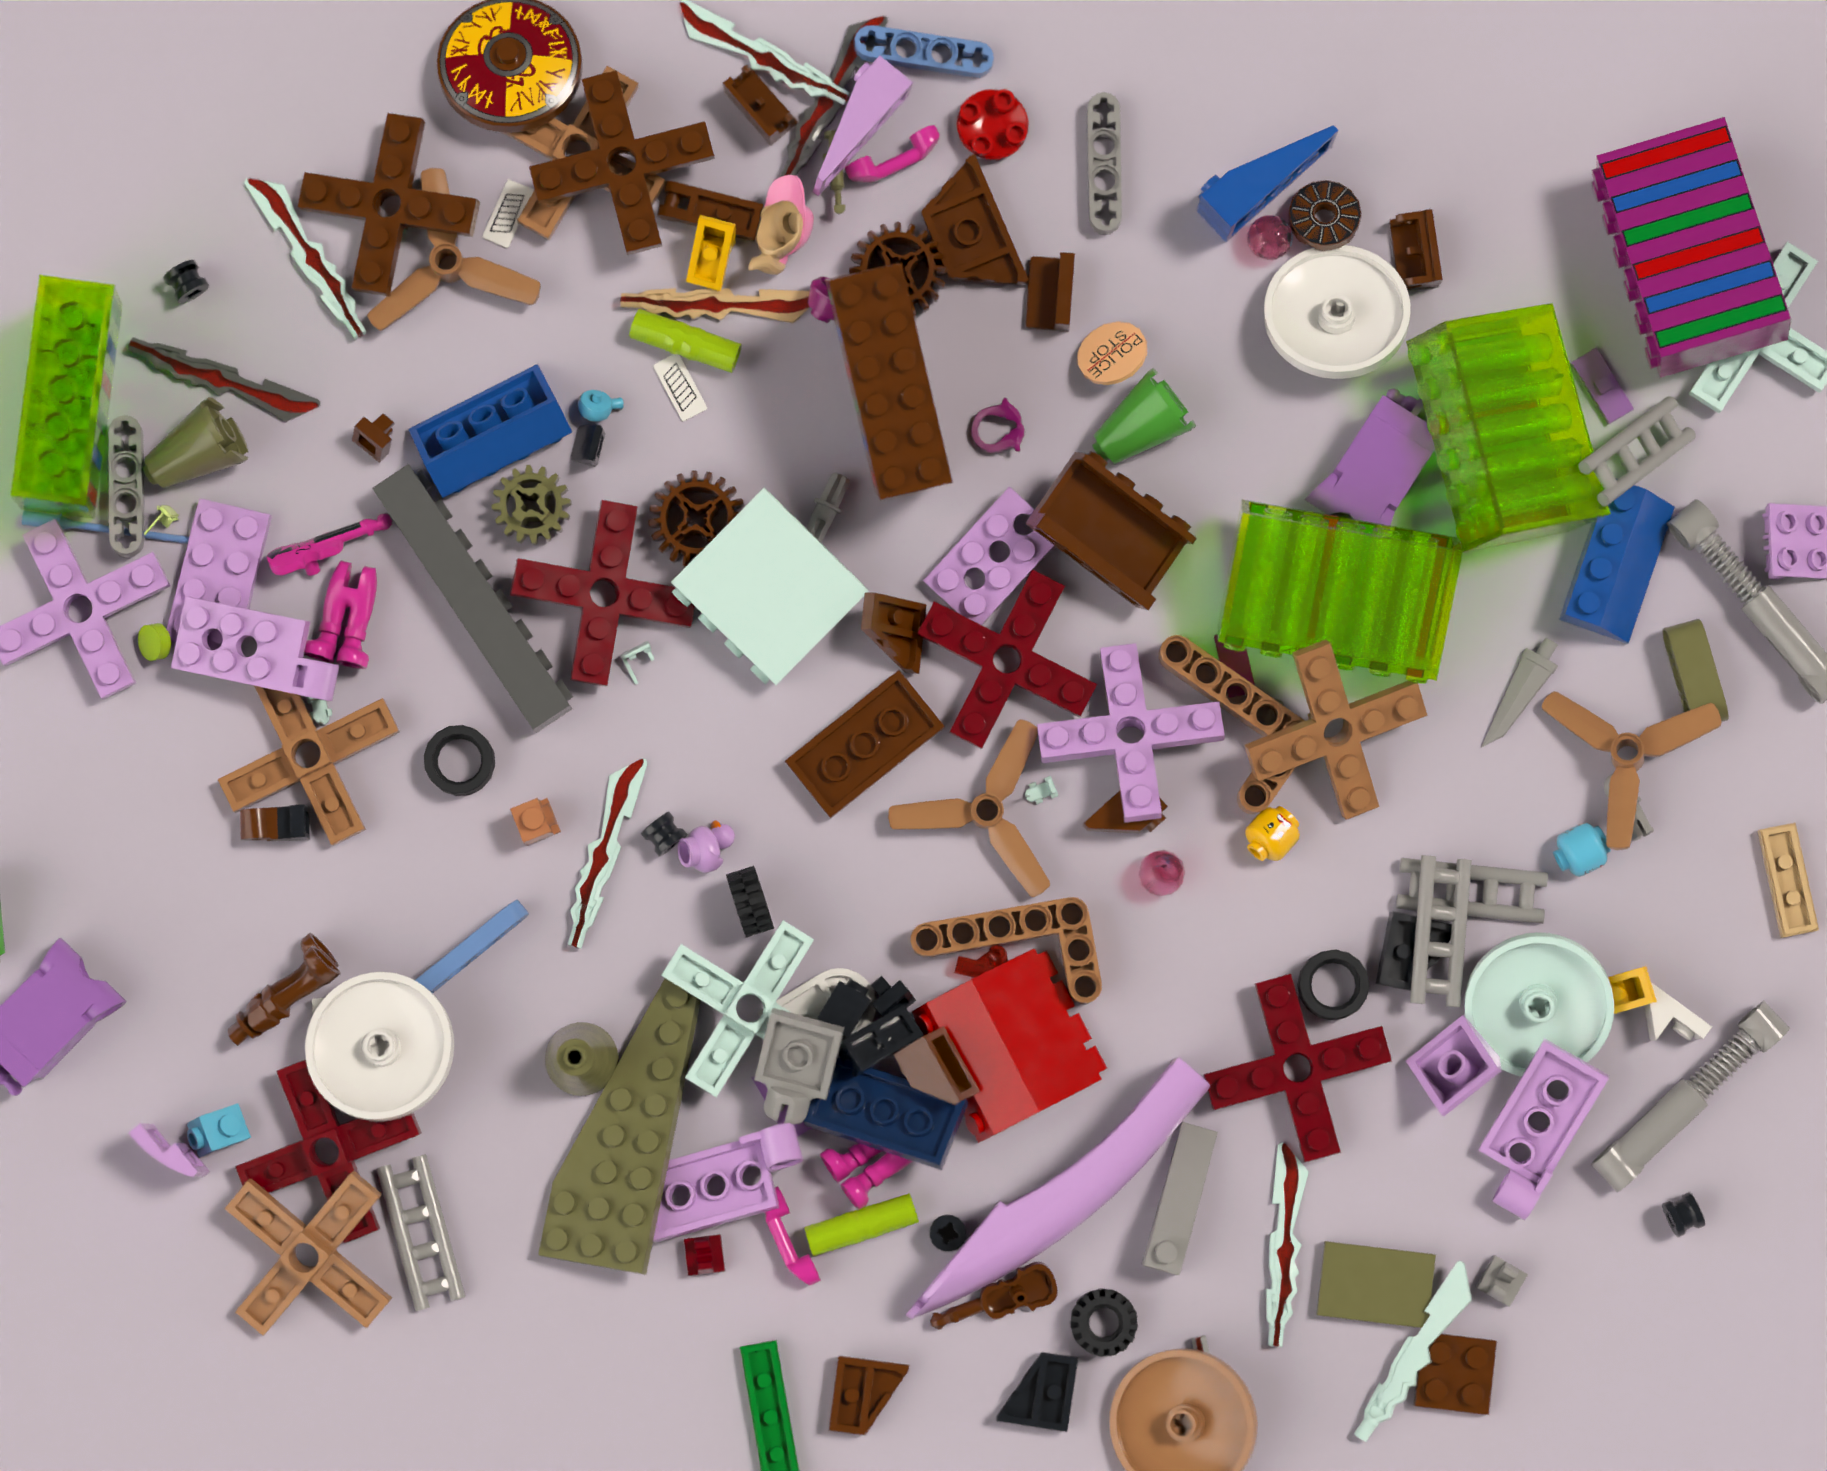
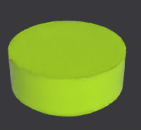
M148 624L140 629L138 646L141 654L149 661L165 659L169 655L171 637L168 630L162 624Z

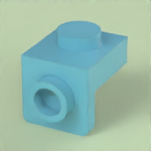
M239 1103L199 1116L187 1123L189 1144L192 1149L197 1151L199 1157L251 1138Z

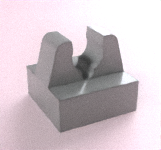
M1494 1255L1476 1288L1510 1307L1528 1274Z

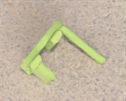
M157 505V511L161 510L162 512L146 530L144 535L152 529L158 520L168 528L173 521L179 520L177 518L179 514L169 505Z

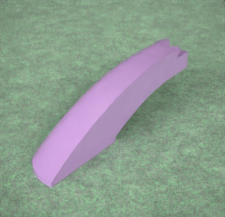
M1179 1057L1175 1058L1131 1112L1099 1144L1073 1165L1040 1187L1007 1205L999 1201L905 1315L913 1319L957 1301L1016 1270L1068 1235L1105 1205L1143 1168L1211 1085Z

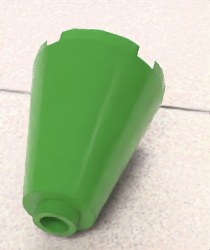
M1154 368L1142 377L1094 434L1097 442L1092 446L1096 453L1104 460L1108 461L1110 459L1114 464H1117L1185 434L1196 427L1194 420L1187 424L1183 418L1189 412L1167 382L1163 380L1157 383L1153 378L1158 374Z

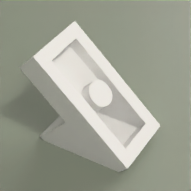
M1651 983L1657 1002L1644 1005L1650 1041H1656L1670 1021L1675 1023L1672 1029L1689 1041L1692 1037L1697 1040L1704 1039L1712 1026Z

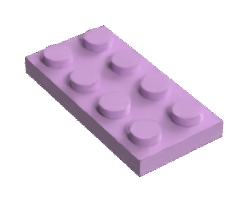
M199 498L167 625L171 642L176 643L186 596L245 609L250 608L272 519L270 514ZM217 629L211 631L207 637L209 648L216 650L223 642V636Z

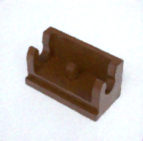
M745 65L742 67V72L735 79L729 77L723 82L724 93L769 145L772 146L796 126L798 121L754 70Z
M1426 209L1424 211L1395 215L1396 219L1389 220L1395 267L1397 273L1404 281L1407 291L1439 287L1443 277L1433 210Z

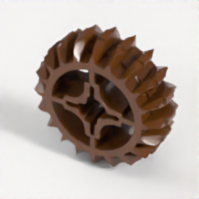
M895 222L894 232L891 233L888 232L886 224L880 225L882 236L878 237L875 232L870 230L867 232V237L871 244L869 245L861 240L857 243L858 249L864 254L852 253L851 261L860 266L849 268V274L867 270L876 253L881 257V262L884 265H888L890 262L902 263L905 266L904 275L915 318L916 310L914 306L918 305L922 311L927 312L929 306L925 298L937 302L939 299V295L932 288L944 289L945 282L937 277L946 275L947 267L936 265L942 262L945 255L943 252L932 254L938 246L937 240H932L925 244L928 232L923 230L917 237L914 236V224H909L907 233L901 232L900 222ZM891 245H905L916 251H911L905 255H898L887 247ZM925 259L929 272L924 285L918 289L911 274L918 267V263Z
M696 470L691 471L692 482L686 483L683 474H678L677 480L680 486L676 488L670 481H666L664 485L670 494L666 496L662 492H656L655 498L663 504L662 506L650 505L649 508L651 513L660 515L659 518L648 520L649 527L660 528V530L651 535L652 540L660 541L665 539L659 546V551L663 554L672 548L673 551L669 558L672 563L678 561L679 557L683 555L684 568L705 547L690 548L680 544L683 539L687 540L693 535L702 536L708 542H711L717 536L711 523L712 519L718 514V510L725 506L728 513V524L739 513L735 512V510L744 506L743 499L741 498L730 500L737 492L734 486L729 487L723 492L722 489L726 483L725 478L720 477L715 485L711 484L712 473L708 471L704 475L703 482L699 481ZM693 492H704L716 498L697 505L693 504L685 495ZM676 503L684 513V518L680 525L677 526L678 529L673 534H670L668 516L671 508ZM686 507L698 516L707 514V517L703 519L709 533L698 524L688 526V523L692 522Z

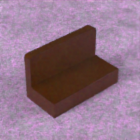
M1060 252V258L1031 257L1026 328L1069 332L1075 253Z

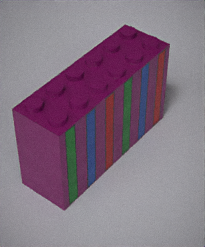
M1725 117L1596 156V169L1591 170L1594 180L1591 182L1597 202H1604L1602 203L1604 211L1602 218L1607 235L1614 234L1613 242L1615 247H1613L1615 261L1618 268L1625 267V270H1623L1625 292L1629 302L1636 301L1634 304L1636 314H1634L1635 323L1639 334H1646L1647 336L1645 337L1647 361L1651 369L1657 367L1660 378L1788 340L1791 317Z

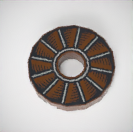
M1328 180L1311 182L1302 187L1292 198L1288 214L1290 229L1299 242L1304 245L1313 246L1316 250L1328 251L1339 249L1353 239L1359 228L1361 220L1359 201L1350 189L1340 183ZM1325 209L1331 211L1335 218L1330 222L1324 223L1317 220L1315 213Z

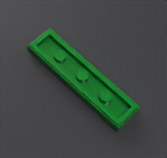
M777 1340L740 1346L761 1471H799Z

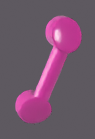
M930 125L918 130L909 137L914 148L876 166L870 156H864L851 162L844 168L848 178L855 182H877L886 176L925 159L940 138L936 126Z
M777 1186L775 1191L780 1208L765 1212L766 1223L785 1266L801 1281L808 1285H813L821 1281L810 1255L807 1254L798 1258L781 1220V1217L789 1214L790 1210L779 1186Z

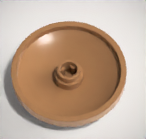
M1186 1348L1166 1350L1149 1356L1135 1365L1125 1375L1115 1392L1109 1420L1112 1444L1119 1461L1126 1471H1243L1252 1456L1258 1427L1252 1396L1237 1372L1214 1355Z

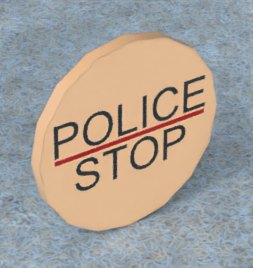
M1113 322L1104 324L1091 331L1082 341L1077 353L1078 366L1084 377L1095 384L1111 385L1121 383L1133 376L1143 365L1147 356V341L1141 330L1131 323Z

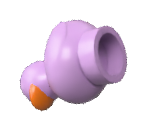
M717 820L712 822L711 830L706 826H699L693 829L687 838L679 840L678 856L680 862L684 867L693 866L703 873L717 870L723 863V859L720 858V849L728 848L734 842L735 833L733 829L726 824H720Z

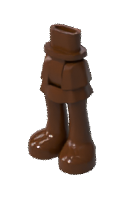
M309 933L301 941V949L304 953V962L292 974L273 985L268 984L261 993H257L247 1004L244 1013L240 1011L236 1014L237 1022L228 1029V1035L237 1046L249 1036L255 1038L280 1024L281 1019L290 1017V1006L322 986L331 983L341 974L337 968L339 964L332 953L314 934Z

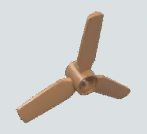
M429 168L421 172L422 190L450 194L446 174L443 169ZM427 230L428 238L434 245L429 255L430 265L417 269L390 293V297L386 296L368 313L367 317L376 329L383 331L434 293L441 281L454 283L462 279L469 287L528 305H534L538 300L541 284L533 278L483 258H464L460 250L455 246L458 235ZM454 256L457 258V261L453 268L449 270L439 268V263L444 257Z
M1552 692L1545 698L1542 704L1543 711L1596 750L1611 753V761L1616 770L1611 776L1609 784L1606 845L1609 849L1625 850L1631 846L1640 779L1636 771L1643 766L1645 756L1660 757L1722 725L1718 709L1713 703H1709L1649 726L1639 737L1633 733L1618 735L1614 726L1559 692ZM1626 746L1633 747L1638 752L1637 756L1631 760H1623L1617 753Z
M1022 719L1016 722L986 778V793L977 796L972 803L955 798L894 805L889 808L888 819L890 827L894 830L961 828L973 821L978 827L988 829L991 845L1029 896L1036 897L1042 894L1050 886L1049 879L1017 827L1002 818L1004 813L1002 801L1014 791L1037 738V727L1031 722ZM985 801L992 802L997 807V816L990 821L980 819L976 813V808L980 803Z

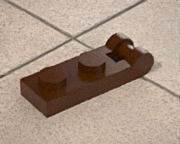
M666 181L663 191L666 193L664 204L659 205L657 217L697 227L699 216L704 215L736 224V237L755 242L761 220V211L764 208L763 204L675 181ZM680 198L690 199L687 210L678 208Z

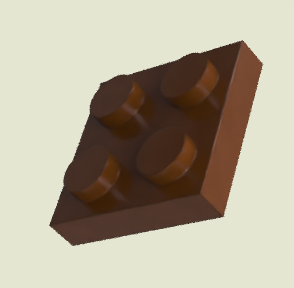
M1440 1334L1428 1347L1431 1362L1417 1372L1413 1405L1489 1415L1497 1341Z

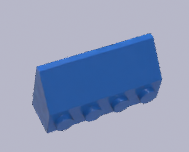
M538 364L408 429L423 463L442 498L452 493L460 492L467 485L483 477L491 476L499 469L517 460H523L531 453L549 444L557 443L564 436L572 433Z
M1636 485L1632 486L1608 506H1602L1598 503L1559 620L1628 644L1668 529L1667 522L1671 520L1675 506L1649 490Z

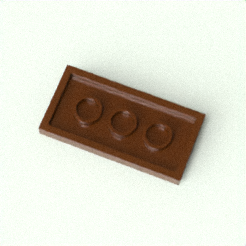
M898 670L786 759L785 763L829 818L832 819L943 730L945 726L900 670Z

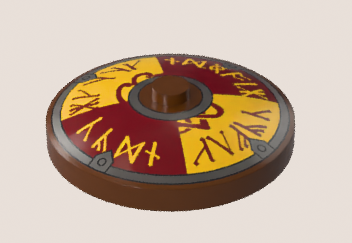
M484 0L469 7L450 24L440 42L437 55V71L440 85L451 107L468 122L486 130L503 133L531 130L546 124L558 116L575 96L580 85L583 69L580 44L574 29L557 10L538 0Z

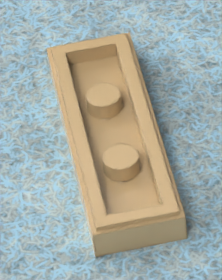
M1796 823L1757 830L1780 937L1784 938L1818 931L1819 927Z

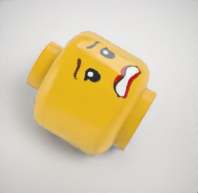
M1267 807L1245 829V836L1249 842L1247 849L1254 857L1261 861H1264L1266 858L1272 861L1283 859L1299 840L1298 820L1283 807Z

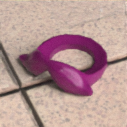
M1006 397L1003 398L1001 404L979 411L973 419L971 427L972 437L976 445L983 451L997 453L1013 448L1016 452L1021 450L1020 444L1025 434L1021 414L1009 403ZM989 415L1005 417L1007 420H1014L1017 423V427L1012 429L1010 433L1006 434L996 444L985 443L981 440L978 431L980 422Z

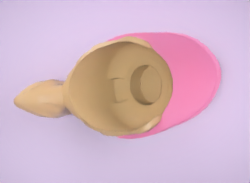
M782 176L776 179L769 187L766 203L761 211V221L756 233V240L762 254L751 259L749 263L750 271L758 269L772 275L783 272L788 256L798 251L808 241L813 228L814 215L805 205L804 188L798 176Z

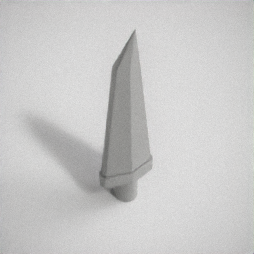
M1545 638L1537 652L1528 648L1525 649L1481 748L1507 733L1551 674H1554L1558 665L1549 659L1558 646L1555 642Z

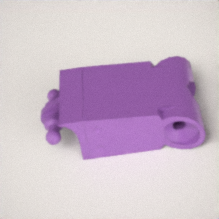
M1389 389L1386 396L1382 395L1333 473L1319 484L1305 498V501L1329 516L1347 518L1353 525L1356 533L1359 521L1377 524L1373 544L1382 549L1394 512L1443 438V436L1433 438L1428 420L1438 419V417L1433 414L1431 408L1423 403L1422 398L1417 400L1412 396L1405 397L1398 389Z
M59 938L52 945L39 969L0 1006V1085H4L8 1089L9 1094L13 1096L19 1095L22 1092V1086L25 1087L35 1078L43 1079L95 1026L96 1022L111 1015L127 1002L106 981L90 978L82 957L62 938Z

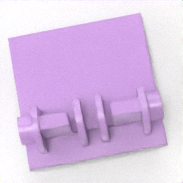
M1768 503L1766 513L1762 514V518L1765 521V533H1768V535L1763 536V540L1769 541V545L1764 546V551H1769V554L1766 555V568H1764L1765 573H1768L1769 580L1783 579V577L1827 579V506Z

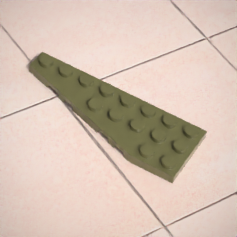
M665 978L553 1181L538 1252L539 1256L637 1274H647L686 1079L685 1076L687 1074L701 1000Z

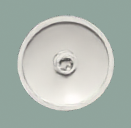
M1349 245L1328 251L1316 250L1314 247L1288 260L1272 278L1264 302L1265 328L1277 352L1294 367L1322 378H1353L1378 369L1388 362L1402 346L1410 322L1411 305L1409 294L1404 281L1397 271L1378 255Z
M390 972L362 974L334 988L315 1010L306 1035L305 1056L307 1067L318 1091L339 1110L353 1117L369 1121L398 1119L423 1107L436 1095L444 1084L454 1056L452 1025L441 1002L432 992L417 981Z

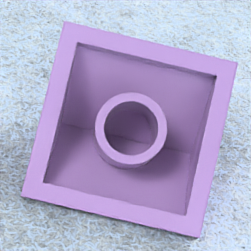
M1463 1015L1406 1060L1442 1116L1447 1115L1502 1071L1499 1055Z

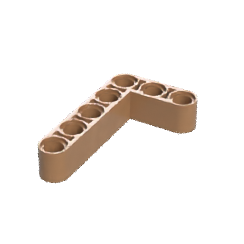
M1173 635L1162 643L1159 650V661L1166 670L1212 702L1219 701L1222 709L1261 736H1268L1305 721L1189 639L1181 635ZM1172 644L1180 645L1185 650V659L1181 662L1170 661L1166 656V648ZM1202 665L1212 667L1216 674L1215 680L1211 683L1200 682L1196 676V669ZM1232 686L1242 688L1246 695L1245 701L1241 704L1230 703L1226 697V690ZM1261 707L1271 708L1276 716L1274 724L1269 726L1261 724L1256 717L1257 710ZM1295 768L1285 771L1279 777L1272 776L1259 782L1254 778L1253 772H1251L1237 793L1239 808L1247 814L1255 815L1265 810ZM1256 787L1263 792L1264 801L1262 805L1255 807L1246 802L1245 791L1248 788Z
M1076 897L927 922L918 925L911 934L910 943L912 949L917 955L922 957H934L1058 935L1067 988L1071 998L1080 1004H1088L1099 997L1102 991V981L1087 905ZM1069 904L1078 906L1082 912L1081 921L1074 925L1066 923L1061 916L1062 909ZM1039 911L1045 916L1046 925L1042 930L1032 931L1026 926L1025 917L1029 912ZM996 917L1006 919L1010 925L1009 933L1002 938L993 936L989 931V923ZM967 924L973 929L974 937L969 943L960 944L954 940L952 931L957 925ZM930 930L936 934L938 942L933 949L923 950L918 947L916 938L921 931ZM1073 941L1084 942L1089 949L1087 958L1082 961L1073 960L1068 954L1069 944ZM1088 977L1092 979L1095 984V991L1092 996L1081 997L1076 993L1074 986L1078 978Z

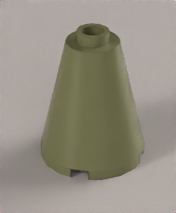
M211 397L203 400L145 457L146 465L143 466V471L153 485L159 484L161 487L166 488L239 465L248 460V457L244 456L248 452L245 439L234 419L230 417L226 420L219 411L224 409L220 402Z
M587 1022L572 1023L561 1028L549 1041L545 1053V1066L552 1082L562 1091L576 1096L591 1095L605 1088L619 1061L616 1044L608 1032L595 1024ZM578 1050L582 1054V1060L579 1064L573 1065L571 1057L574 1051Z

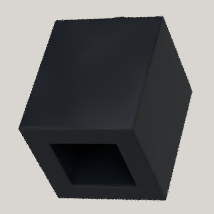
M849 979L847 984L839 981L817 1019L845 1027L843 1035L846 1037L851 1036L872 1001L866 997L869 989L852 979Z

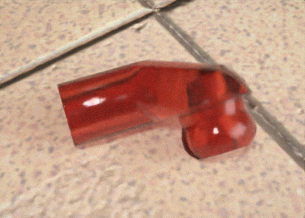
M995 945L989 948V951L977 960L958 956L954 973L975 978L1007 962V951L1004 947Z

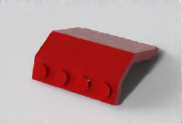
M1035 948L911 1011L916 1024L924 1036L941 1027H945L980 1092L967 1098L968 1105L964 1113L966 1126L970 1133L976 1137L978 1143L1102 1080L1099 1072L1107 1069L1096 1045L1088 1050L1084 1045L1092 1037L1080 1014L1077 1013L1071 1017L1069 1016L1067 1010L1075 1007V1004L1063 981L1060 980L1054 984L1052 983L1050 978L1058 974V971L1047 950L1040 954H1037Z

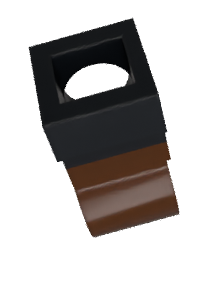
M305 804L240 810L241 840H267V842L310 840L309 807Z

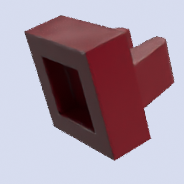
M721 1234L684 1239L688 1276L726 1271Z

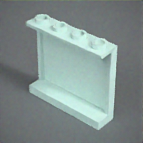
M765 487L671 581L676 587L672 591L676 598L686 607L691 603L702 612L698 619L713 633L719 629L728 638L724 644L739 659L743 655L749 658L754 663L750 670L763 683L766 684L771 680L775 685L864 597L865 593L869 592Z

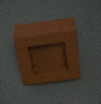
M384 413L373 423L366 417H363L354 426L352 441L380 463L389 454L392 441L389 436L393 432L391 427L395 422Z

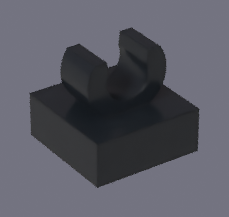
M880 976L871 984V987L879 995V998L872 1005L882 1017L902 1005L908 1008L916 1001L901 980L891 987Z

